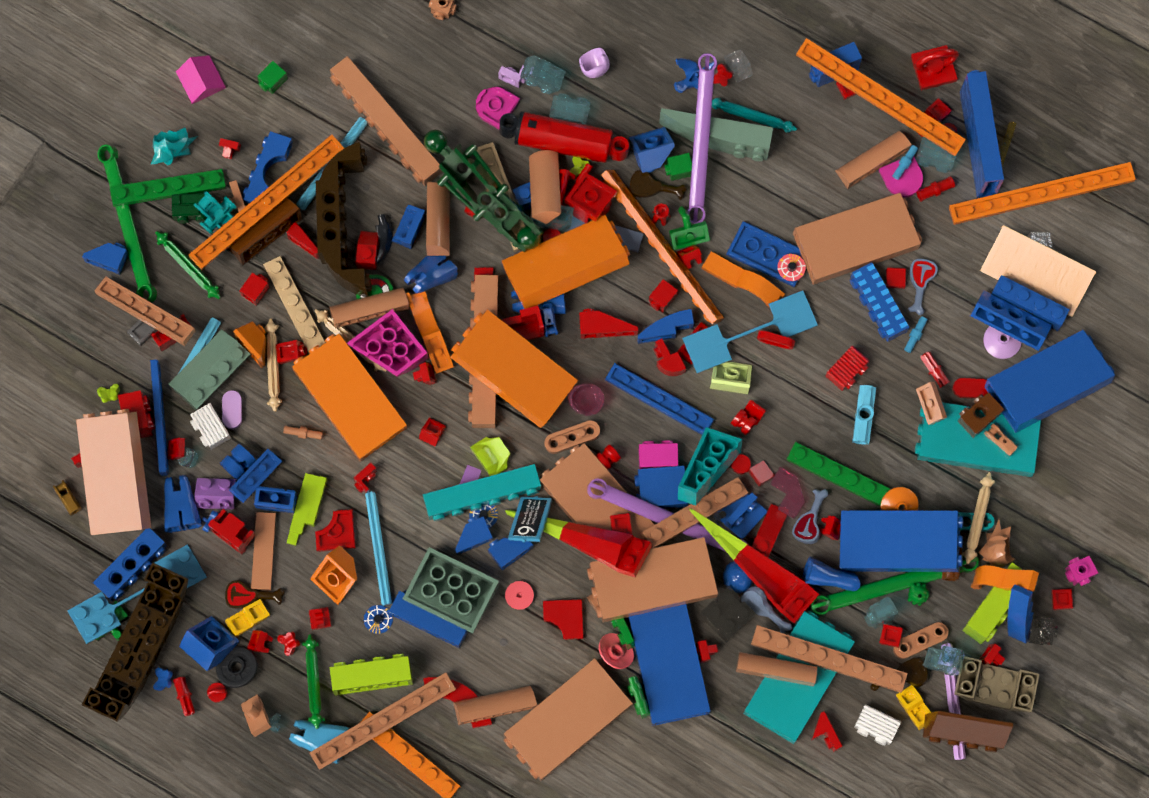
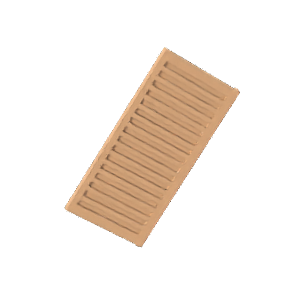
M1005 225L1002 226L980 270L997 280L1002 275L1070 309L1067 315L1073 317L1092 278L1096 274L1095 270Z

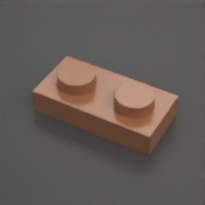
M929 382L916 389L928 425H933L947 418L935 382Z

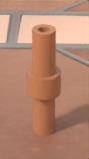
M284 426L283 431L285 434L297 435L298 438L303 439L309 437L322 440L323 432L308 430L307 427L301 426L300 428Z

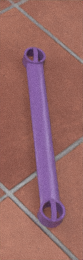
M704 53L698 59L699 79L689 208L687 209L689 214L691 209L694 208V219L691 220L690 218L693 224L700 223L705 219L704 201L714 69L717 65L715 56L710 53ZM706 56L705 69L701 66V59ZM711 56L714 60V66L709 70V58ZM698 208L703 212V216L699 221H697Z
M599 478L592 480L587 486V492L593 499L601 498L657 523L674 514L611 487ZM591 487L601 490L603 494L599 496L593 494ZM696 524L682 532L694 539L704 537L706 544L725 551L703 525Z

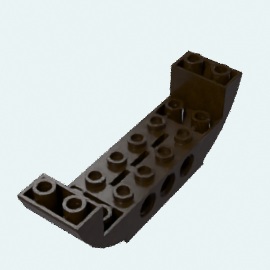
M356 142L338 152L324 168L320 179L315 180L317 246L321 263L326 264L334 279L346 290L363 297H368V292H372L370 276L366 275L365 269H348V263H346L345 258L348 257V247L345 239H347V227H345L344 221H347V213L344 208L346 192L343 185L346 184L343 173L364 172V166H367L365 148L361 147L360 142Z
M152 563L144 579L147 585L95 689L90 687L82 703V706L116 722L124 717L140 692H142L176 623L187 590L188 578L155 563Z

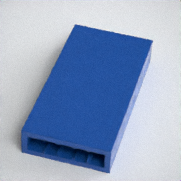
M974 70L966 75L960 90V98L978 199L997 194L1004 181L986 71Z
M1081 330L988 378L984 387L1004 408L1002 414L1014 432L1017 433L1111 384L1115 374L1112 366L1108 365L1104 360L1102 352L1097 350L1093 344L1091 336L1086 334L1084 330Z
M841 511L840 569L848 572H959V567H962L963 564L962 555H959V547H963V536H960V528H963V516H960L958 511Z
M686 604L628 617L652 726L710 714Z

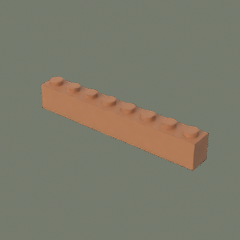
M348 56L330 69L331 81L335 86L339 85L343 89L342 93L347 100L351 99L355 103L353 106L359 114L363 113L366 116L365 120L371 128L374 126L378 130L377 135L382 141L386 140L390 146L388 147L391 152L401 157V163L406 169L410 168L412 170V176L418 183L422 182L426 186L427 182H431L442 173V170L438 167L440 164Z
M475 275V281H471V292H475L474 299H471V311H474V318H470L471 328L476 324L473 320L480 312L484 314L488 309L495 316H498V275ZM469 373V385H473V392H469V404H472V411L468 412V422H472V428H495L496 393Z

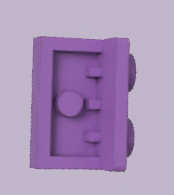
M197 478L194 495L197 508L234 509V495L229 489L236 483V479Z

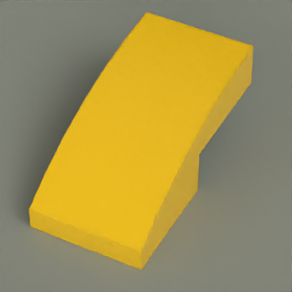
M261 599L244 607L242 611L227 618L225 622L232 634L237 637L268 618L270 614Z
M911 685L904 689L902 693L896 694V697L918 730L924 728L925 714L931 713V711L925 705L923 698L914 686Z

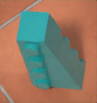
M706 427L678 486V500L696 506L741 453L742 439Z

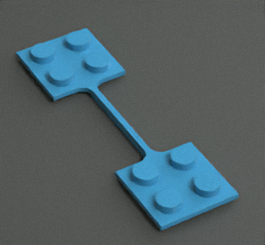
M804 291L770 303L769 307L773 314V321L729 339H725L722 336L717 324L682 338L696 373L732 360L727 349L728 342L770 325H776L782 336L790 337L818 326Z
M188 544L155 562L159 566L188 578L187 588L207 578ZM144 589L114 605L109 604L104 594L100 592L67 610L85 643L88 644L119 627L121 623L114 613L115 609L141 595Z

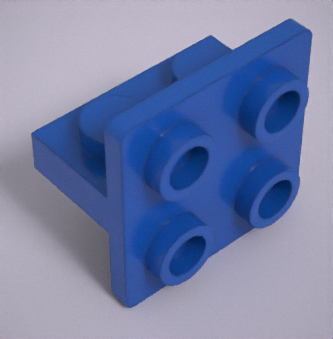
M751 493L715 513L714 516L740 539H744L766 515L767 510L757 502L758 497Z

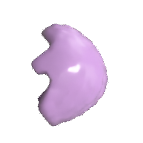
M602 48L592 49L579 58L581 71L589 78L603 76L610 66L609 59Z

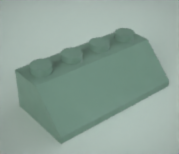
M221 329L168 385L194 410H197L250 356V353Z

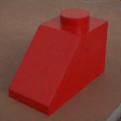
M360 232L356 255L357 269L376 270L379 245L377 232Z

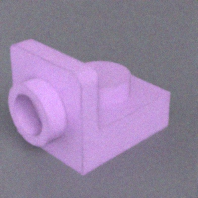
M525 65L522 66L519 74L515 69L501 66L498 72L500 80L517 88L520 87L521 83L526 82L529 74Z

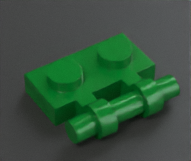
M636 676L628 678L630 685L627 688L630 696L635 697L636 703L634 708L637 715L641 714L642 719L649 717L648 704L644 698L638 678Z

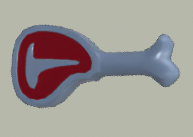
M826 489L822 491L813 490L815 500L811 510L800 516L794 524L792 534L797 541L805 544H814L819 540L821 534L817 525L818 511L823 499L829 495Z

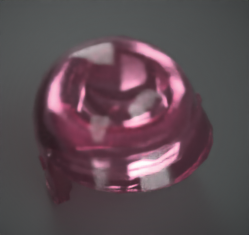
M590 383L578 384L569 392L568 403L574 412L584 416H591L597 414L603 407L604 395L596 385Z

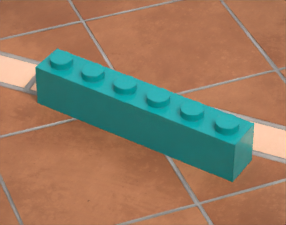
M533 464L423 494V499L429 520L440 521L450 514L458 516L463 514L465 510H480L483 505L490 504V506H495L505 499L513 501L519 499L520 495H535L538 493V490H541V484L536 466Z

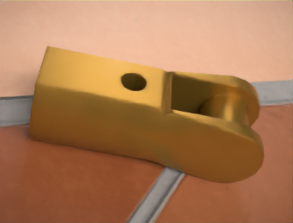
M62 480L61 484L54 485L53 488L68 513L74 515L82 508L65 481ZM66 489L68 493L61 496L60 493Z

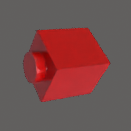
M252 273L239 292L242 297L257 306L270 287L267 278L261 274L255 275Z
M663 279L649 296L650 306L656 311L661 310L664 312L677 297L678 290Z

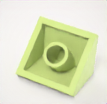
M727 361L713 367L710 389L748 394L752 365Z

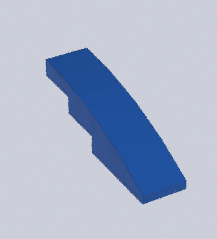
M1015 584L1011 589L1009 600L1008 636L1027 643L1034 614L1031 612L1033 592Z

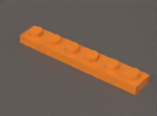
M369 711L362 721L373 716V714ZM388 729L372 739L441 797L452 798L461 787L392 729Z

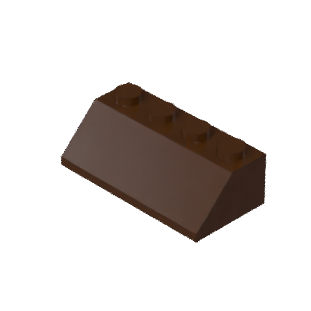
M285 199L228 248L242 265L246 264L285 234L294 222L298 224L302 221L300 209L291 200Z
M935 711L925 714L923 738H928L929 742L932 743L946 741L948 742L947 745L950 746L965 744L968 749L983 747L987 752L996 753L997 750L1005 747L1013 728V723Z

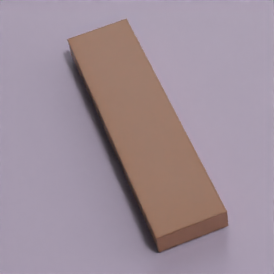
M256 512L252 590L271 591L276 513Z

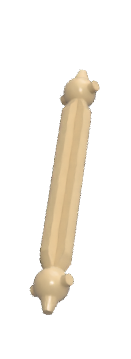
M315 309L317 322H324L326 327L335 335L340 334L346 343L355 337L345 327L335 329L332 317H328L327 309L324 311ZM353 349V350H354L355 352H357L362 358H364L368 363L374 364V367H375V368H374V371H376V372H377V370H383V371H385V372L387 371L386 369H384L383 367L379 366L378 364H376L375 362H373L372 360H370L369 358H367V357L364 356L363 354H361V353H359L358 351H356L355 349Z
M269 319L268 324L264 328L268 333L266 337L268 389L271 397L267 404L272 407L274 412H277V408L282 403V400L278 398L280 393L279 368L275 345L277 344L275 332L278 329V325L274 324L272 319Z
M990 472L980 480L983 487L979 491L967 541L968 549L962 553L966 558V564H969L971 560L977 557V553L974 550L979 543L991 493L990 487L995 484V480L992 479Z

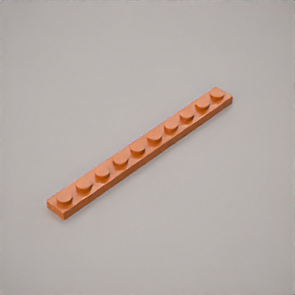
M805 39L796 53V56L953 156H956L965 142V138L809 39Z
M331 134L193 250L189 257L201 270L204 269L326 166L344 147Z
M1131 162L949 205V211L953 224L956 225L1131 183L1136 178Z
M606 170L602 173L601 176L604 178V183L617 191L616 200L624 205L628 216L636 221L637 228L648 237L649 244L659 252L660 259L668 264L671 274L679 279L682 283L681 287L691 295L695 306L703 311L704 318L711 324L722 321L724 317L615 170Z

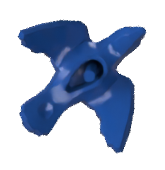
M677 58L676 64L685 71L686 78L683 81L674 83L675 90L682 93L688 88L694 87L698 89V64L689 59ZM714 62L709 63V70L714 66Z

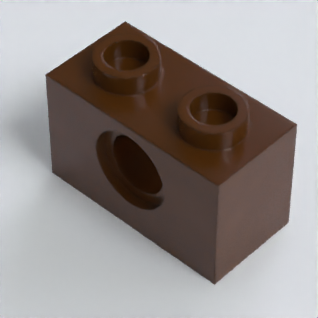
M989 392L985 396L982 394L973 401L975 405L971 408L967 406L959 413L961 417L958 422L973 438L1004 411V408ZM981 410L984 413V417H977L975 411Z

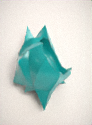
M185 127L177 132L169 130L166 133L161 131L158 135H154L153 149L155 154L151 165L162 162L170 165L177 157L191 155L189 146L197 137L188 138Z

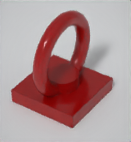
M945 45L911 54L921 90L957 82L958 78L953 62L959 57L957 50L948 49V46Z

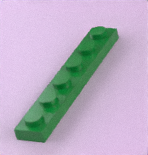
M219 169L110 187L113 207L172 198V195L197 194L206 191L226 189L223 170Z
M797 442L794 443L786 459L880 507L883 496L890 490V488Z

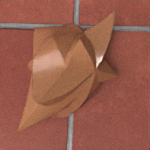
M998 520L992 533H986L987 543L978 553L984 557L982 560L990 562V566L1001 568L1013 562L1015 558H1012L1010 555L1011 527L1001 530L1000 520Z

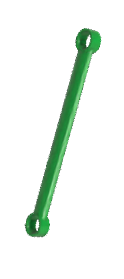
M106 144L102 145L98 150L97 156L99 161L104 164L109 186L123 185L117 164V148ZM106 150H108L111 156L107 161L104 157ZM129 205L116 206L138 287L136 294L143 298V292L146 289L149 293L147 301L153 303L157 297V290L151 285L130 207Z
M975 557L971 560V562H975V566L972 569L963 567L966 564V560H964L962 567H960V573L974 571L979 563L978 558ZM906 572L862 585L857 591L845 590L828 596H817L811 603V610L817 616H824L829 611L910 588L912 583L917 584L920 582L924 584L941 579L942 572ZM816 600H825V602L813 605ZM828 605V609L825 612L820 613L815 610L816 608Z

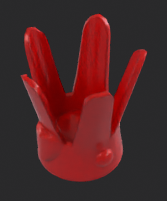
M665 204L656 205L652 213H655L652 219L654 224L660 219L662 226H665L666 217L671 218L669 208Z

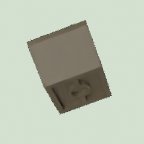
M962 656L954 695L971 702L1004 710L1032 712L1039 679L1038 673L1021 669L1017 672L981 663L982 660Z

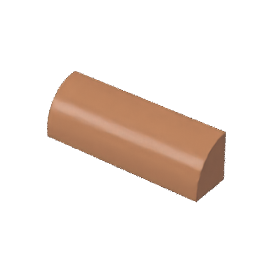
M897 131L841 166L835 172L846 188L849 189L879 170V168L884 167L908 152L912 144L902 132Z
M551 150L538 151L529 156L532 218L545 224L561 214L558 152Z
M427 182V256H450V191L445 186L440 187L437 182Z
M402 287L330 306L329 310L336 329L382 317L392 309L395 313L408 310L409 303L405 290Z
M739 652L736 672L814 686L817 666Z
M531 686L453 702L458 725L531 710L537 706Z

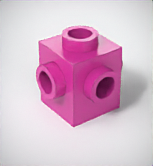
M1090 556L1080 559V557L1074 558L1069 561L1070 565L1065 568V575L1074 586L1080 584V586L1086 585L1091 582L1090 578L1098 574Z

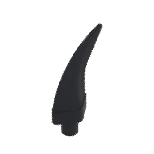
M385 214L377 216L379 225H375L380 241L376 263L381 262L386 257L393 239L392 224L386 222Z

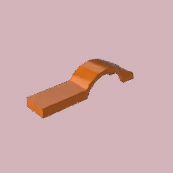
M712 251L701 268L734 288L738 287L751 292L759 297L768 307L770 303L777 301L779 297L783 298L785 295L784 292L764 277L744 270Z
M409 292L406 293L409 306L435 373L438 374L454 368L441 331L432 313L426 292L412 295Z
M982 565L975 570L971 588L981 589L982 585H988L1011 591L1012 587L1016 584L1034 592L1039 573L1034 570H1013Z

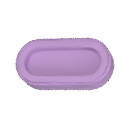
M228 391L222 397V421L228 429H236L242 423V398L236 391Z

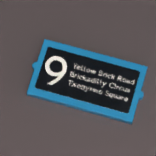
M538 496L521 497L508 539L522 542H540L552 498H538Z

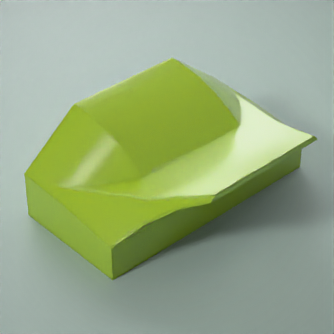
M485 437L470 447L489 476L500 474L508 469L507 461L511 453L500 437Z

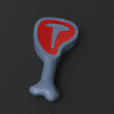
M916 259L910 265V280L916 289L914 304L908 310L916 312L919 316L924 313L922 299L926 285L936 277L938 272L936 264L930 260Z

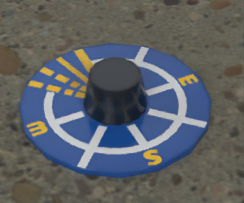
M487 504L483 505L480 510H470L469 518L475 516L481 518L484 516L487 526L490 528L498 519V511L495 506Z
M382 605L370 607L364 615L365 627L374 634L384 633L392 625L393 617L389 614V609Z

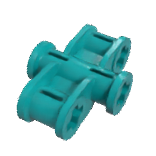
M206 191L204 193L205 196L198 203H195L194 206L207 217L204 222L199 224L212 235L216 227L220 229L233 218L230 212L238 207L226 196L223 198L222 203L219 204Z

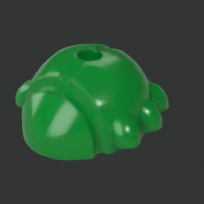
M920 582L917 584L912 583L907 600L912 602L913 605L918 604V606H921L922 603L930 598V592L926 588V584L921 585Z

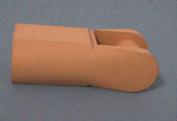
M995 424L991 425L989 431L984 432L987 438L1009 456L1018 448ZM996 433L1001 436L998 440L994 437Z

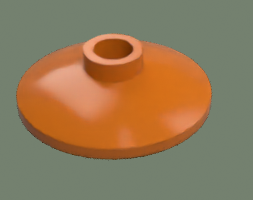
M895 487L883 496L881 511H900L899 506L902 504L904 509L901 511H918L919 502L917 496L910 489Z

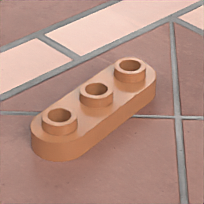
M586 421L552 433L545 439V448L549 453L557 454L574 448L576 445L588 443L598 438L600 427L595 421ZM593 429L594 433L588 434L587 430ZM574 435L576 439L574 441L569 440V436ZM554 441L558 443L557 447H552L550 444Z
M934 623L901 639L900 646L905 645L907 651L903 652L899 646V648L893 647V652L900 659L909 658L943 642L948 637V628L943 623ZM940 629L942 635H937L935 630ZM923 637L925 642L919 643L918 638Z

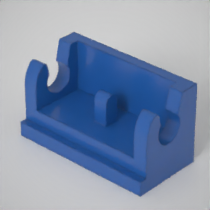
M408 205L392 242L412 249L426 217L425 210Z

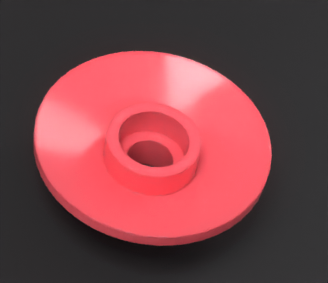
M616 633L604 635L599 642V652L603 660L616 669H625L630 666L634 659L633 648L627 650L625 644L621 645Z

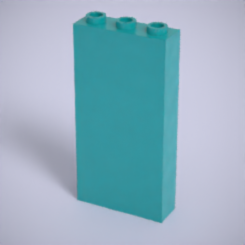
M942 402L947 418L933 425H928L921 406L919 416L923 418L922 424L918 425L917 435H920L919 443L916 442L915 454H918L917 460L1032 477L1035 473L1041 420L1015 433L1004 415L1001 414L973 438L958 422L961 417L959 413L967 406ZM981 410L975 411L977 417H984V413ZM992 424H995L1018 446L1011 456L1007 455L999 446L985 436L984 432L989 431ZM996 433L994 437L998 440L1001 436Z
M810 611L808 613L803 612L790 636L848 654L854 644V641L851 640L852 636L845 632L839 633L835 630L836 627L829 622H821L818 620L819 617ZM778 654V656L776 657V659L815 666L781 654ZM817 666L814 686L764 677L743 714L794 744L837 672Z

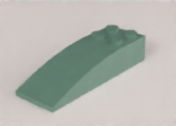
M661 108L659 124L675 134L694 142L696 114ZM711 117L709 148L732 154L736 158L750 157L754 161L767 160L773 127Z

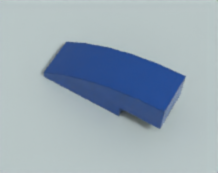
M692 310L679 311L654 322L638 335V344L654 342L661 338L663 340L676 338V331L693 328Z

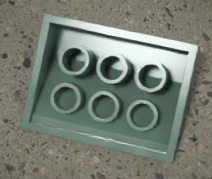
M429 547L403 600L473 634L499 586V581Z

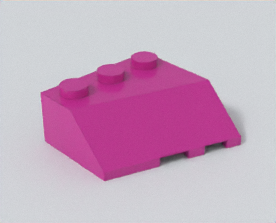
M393 309L347 343V345L396 377L414 370L419 364L428 359L426 350Z

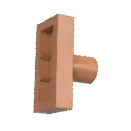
M235 180L229 182L234 196L229 198V200L238 207V212H240L246 206L239 185Z
M258 695L241 704L249 729L254 737L272 727L263 702Z

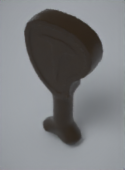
M641 170L634 172L629 186L632 195L639 198H648L659 192L675 194L679 200H682L684 198L683 193L687 191V187L684 184L678 187L664 185L660 181L654 180L648 172L642 173Z
M910 659L897 668L899 671L908 673L905 683L914 687H921L926 684L928 671L921 659ZM875 684L870 686L873 691H877L880 687Z

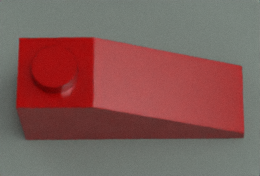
M584 309L583 312H579L581 339L638 335L637 326L603 312L594 311V309Z
M773 504L770 505L752 547L769 557L789 511Z

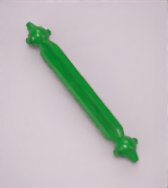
M156 231L157 244H163L165 250L201 288L208 291V298L215 297L220 299L219 286H212L207 276L173 241L168 240L167 232L160 233Z
M309 634L307 640L302 643L307 649L305 655L309 707L312 713L308 721H311L315 729H319V725L325 720L320 715L321 697L317 652L314 649L319 643Z

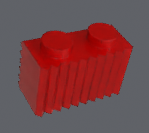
M852 345L827 371L825 376L841 391L845 388L849 390L856 382L854 378L858 374L862 376L868 370L869 360Z

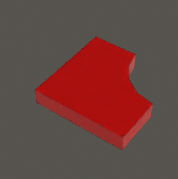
M353 509L333 511L332 520L329 525L322 530L315 531L317 552L332 551L338 546H341L343 549H356Z
M582 600L543 601V619L545 622H551L558 626L564 640L583 639Z

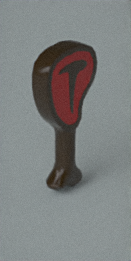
M231 581L226 587L225 600L228 607L232 609H243L259 599L274 600L278 605H281V597L285 592L281 588L275 592H259L249 589L240 581Z

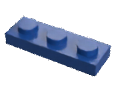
M267 449L229 491L244 503L256 490L257 486H260L280 465L282 460Z

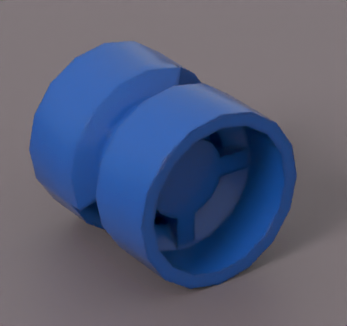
M239 443L231 450L232 455H227L220 462V465L236 480L245 473V468H250L256 461Z

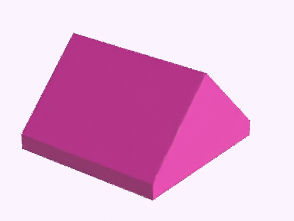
M210 56L190 57L176 71L192 104L226 88Z

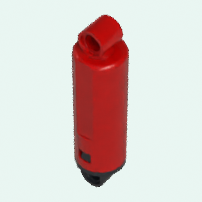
M521 111L519 119L511 113H506L500 118V134L505 138H513L515 136V145L539 150H551L559 154L602 163L607 162L609 155L615 161H623L628 156V140L622 136L612 139L613 131L610 129ZM621 147L623 150H616L615 148Z

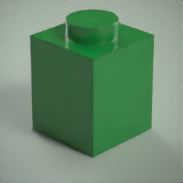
M274 61L257 76L260 88L265 92L269 91L271 94L288 79L287 73Z
M689 153L667 158V164L664 165L666 176L670 175L671 181L691 177L692 162Z

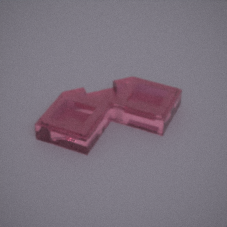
M780 467L770 485L786 493L778 510L795 519L805 502L797 476Z

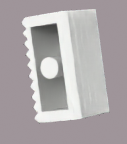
M211 403L190 414L193 419L190 423L195 431L199 429L202 436L199 438L205 447L209 446L212 450L231 439Z
M865 704L854 728L858 729L857 733L865 737L870 735L875 738V742L885 746L886 743L891 744L901 721Z

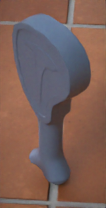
M753 586L745 591L741 597V602L747 609L757 615L770 618L778 625L781 633L792 630L791 623L785 622L773 611L772 606L767 602L765 593L760 588Z

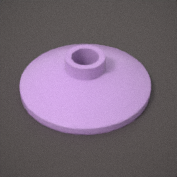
M991 326L988 327L983 338L987 352L999 359L1013 357L1019 351L1022 343ZM1005 336L1007 341H1002L1000 337Z

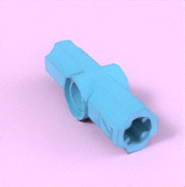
M870 385L859 386L852 442L861 445H869L874 415L876 387ZM866 411L869 414V418L864 419L859 413Z

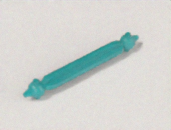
M720 98L712 99L713 109L721 108L724 112L773 128H783L786 133L797 130L791 121L784 122L780 118L731 102H722Z

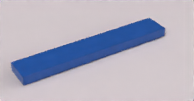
M156 359L150 360L158 464L161 476H168L169 466L161 368L159 361Z
M614 363L605 378V381L701 435H703L705 428H710L714 421L712 417Z

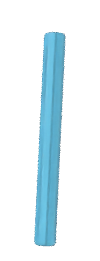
M359 117L340 144L344 148L354 144L368 125L367 121ZM326 166L320 170L298 200L296 205L301 210H306L316 196L315 180L320 179Z
M368 492L365 494L381 603L382 605L392 604L377 499L375 492Z

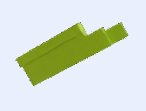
M305 473L290 526L287 544L297 545L299 535L303 534L305 525L315 527L327 478Z

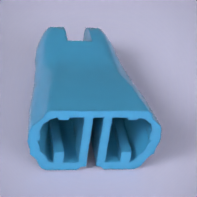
M295 720L294 727L305 730L304 736L291 733L289 740L297 746L313 751L350 728L321 723L319 729H315L311 721ZM341 757L335 760L333 763L338 764L341 760Z

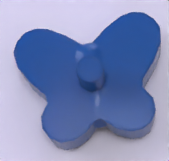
M213 510L208 519L203 517L202 521L206 522L202 529L203 531L210 532L208 524L217 517L218 512Z
M156 668L155 674L158 680L153 686L154 690L162 691L165 687L170 688L172 685V671Z

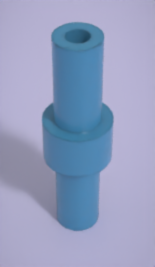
M912 145L907 154L900 159L899 166L892 175L896 180H899L905 169H908L911 165V160L918 150L916 146Z
M920 317L915 329H912L909 334L910 339L904 351L912 352L916 342L920 340L923 334L921 332L928 320L927 318Z

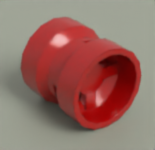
M741 409L732 420L731 425L738 428L741 427V432L747 435L757 420L754 417L748 418L747 412Z
M610 444L604 448L602 453L595 455L607 470L611 468V464L617 463L621 459L618 452Z

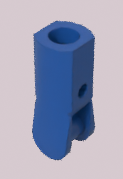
M541 304L540 313L545 336L548 337V335L554 333L558 335L552 304Z

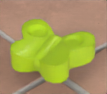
M573 157L574 167L569 172L578 177L586 163L589 162Z
M113 384L109 389L103 387L97 389L98 396L101 397L103 403L118 399L117 394L120 392L118 384Z

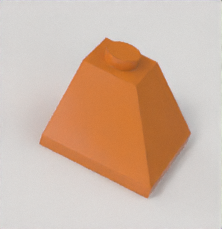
M252 321L235 329L233 332L237 341L250 353V356L256 363L263 368L266 357V336L264 335L266 331L260 324L256 326Z
M338 546L326 555L310 578L337 605L342 602L357 581L354 558L341 546Z

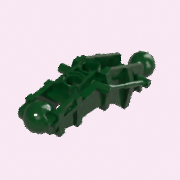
M434 129L427 132L424 137L426 149L431 153H440L446 158L438 166L444 173L437 181L440 187L445 186L475 214L473 216L475 221L479 222L482 217L486 218L500 234H503L512 242L515 248L517 247L523 252L536 248L543 234V231L537 225L538 222L535 219L532 220L523 211L524 207L518 206L506 194L509 189L508 185H502L476 151L478 149L477 145L472 143L464 152L461 149L462 145L459 143L452 150L447 145V137L442 131ZM472 155L476 157L475 161L470 158ZM459 163H465L468 166V171H461ZM471 172L487 188L481 191L479 196L466 181ZM457 188L470 202V204L456 191ZM482 195H489L491 202L485 203L482 200ZM496 208H503L506 214L499 216L496 213ZM521 219L527 226L522 227L516 236L511 228Z

